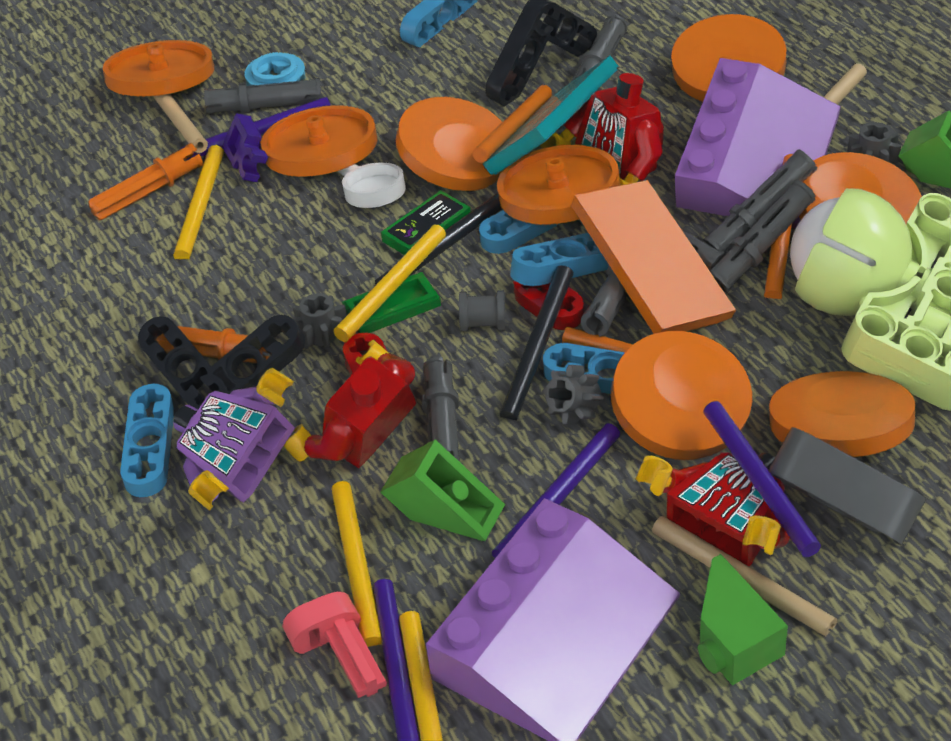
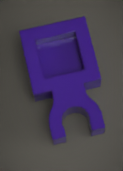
M236 113L222 147L232 167L239 169L243 180L258 182L260 175L257 172V163L266 164L268 159L266 152L260 150L262 137L251 116Z

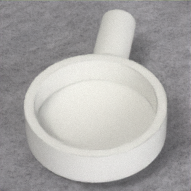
M383 162L362 166L354 164L337 171L344 176L342 186L346 201L356 207L375 208L387 205L399 199L406 190L403 170L395 164Z

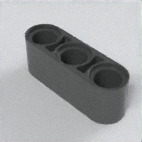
M791 427L768 469L772 476L780 479L784 484L873 532L880 531L892 538L894 543L898 545L903 544L926 502V498L913 489L795 427Z

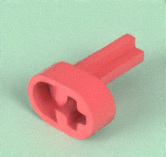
M344 592L329 593L306 602L287 614L283 620L282 627L295 652L304 654L329 642L358 698L365 695L369 697L378 693L377 690L386 687L387 682L358 630L361 618L348 594Z

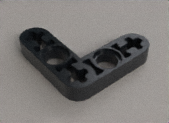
M529 0L524 6L487 80L486 96L502 106L508 105L520 97L547 42L579 57L590 50L597 37L596 28L550 0ZM542 14H545L546 17L544 18V20H543V22H542V21L540 20V18H541ZM562 23L561 29H560L559 32L557 33L558 28H559L560 24ZM577 33L579 36L577 40H574ZM525 46L524 52H523V54L521 55V57L519 58V55H520V53H521V50H522L523 47Z
M286 315L273 316L261 324L213 366L207 362L185 334L168 317L159 316L148 320L140 329L138 342L143 351L188 405L199 409L205 398L197 389L203 384L211 392L219 391L230 394L233 390L255 387L268 369L274 368L280 372L303 351L305 335L291 317ZM282 332L289 338L284 344H281L276 339V336ZM161 334H164L174 347L169 353L156 340ZM262 347L270 354L267 360L259 351ZM188 359L196 360V367L191 375L186 378L176 377V370L181 362ZM246 359H256L257 367L252 375L246 378L236 377V370L241 362Z

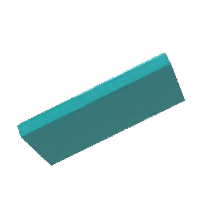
M611 55L553 95L483 163L491 175H496L547 141L618 70V64Z

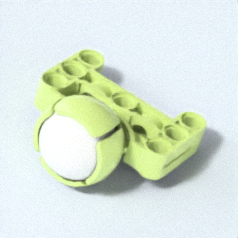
M846 188L840 197L829 199L812 208L801 219L794 231L790 247V259L793 272L798 280L795 291L803 301L817 310L832 315H855L841 347L843 356L848 362L870 374L891 379L904 386L911 394L943 410L951 411V198L938 193L923 195L909 220L905 223L899 212L888 201L877 194L862 189ZM935 259H936V260H937L936 264L934 265L933 268H931V266L933 265V263H934V261H935ZM909 308H911V312L909 313L907 319H905V316Z

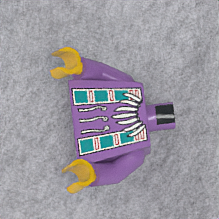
M274 368L268 369L255 387L233 390L230 394L219 391L211 392L199 409L190 405H184L177 411L174 417V428L182 433L177 441L176 448L187 457L183 470L190 485L188 493L209 511L213 508V505H211L212 501L217 499L222 491L225 493L228 491L237 500L244 503L253 494L295 429L274 407L275 404L279 407L283 406L285 402L283 392L286 388L292 386L294 381Z

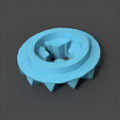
M279 52L265 54L253 60L246 67L247 86L304 80L305 66L299 57L292 54ZM271 70H273L274 73H277L278 75L273 76L271 74Z

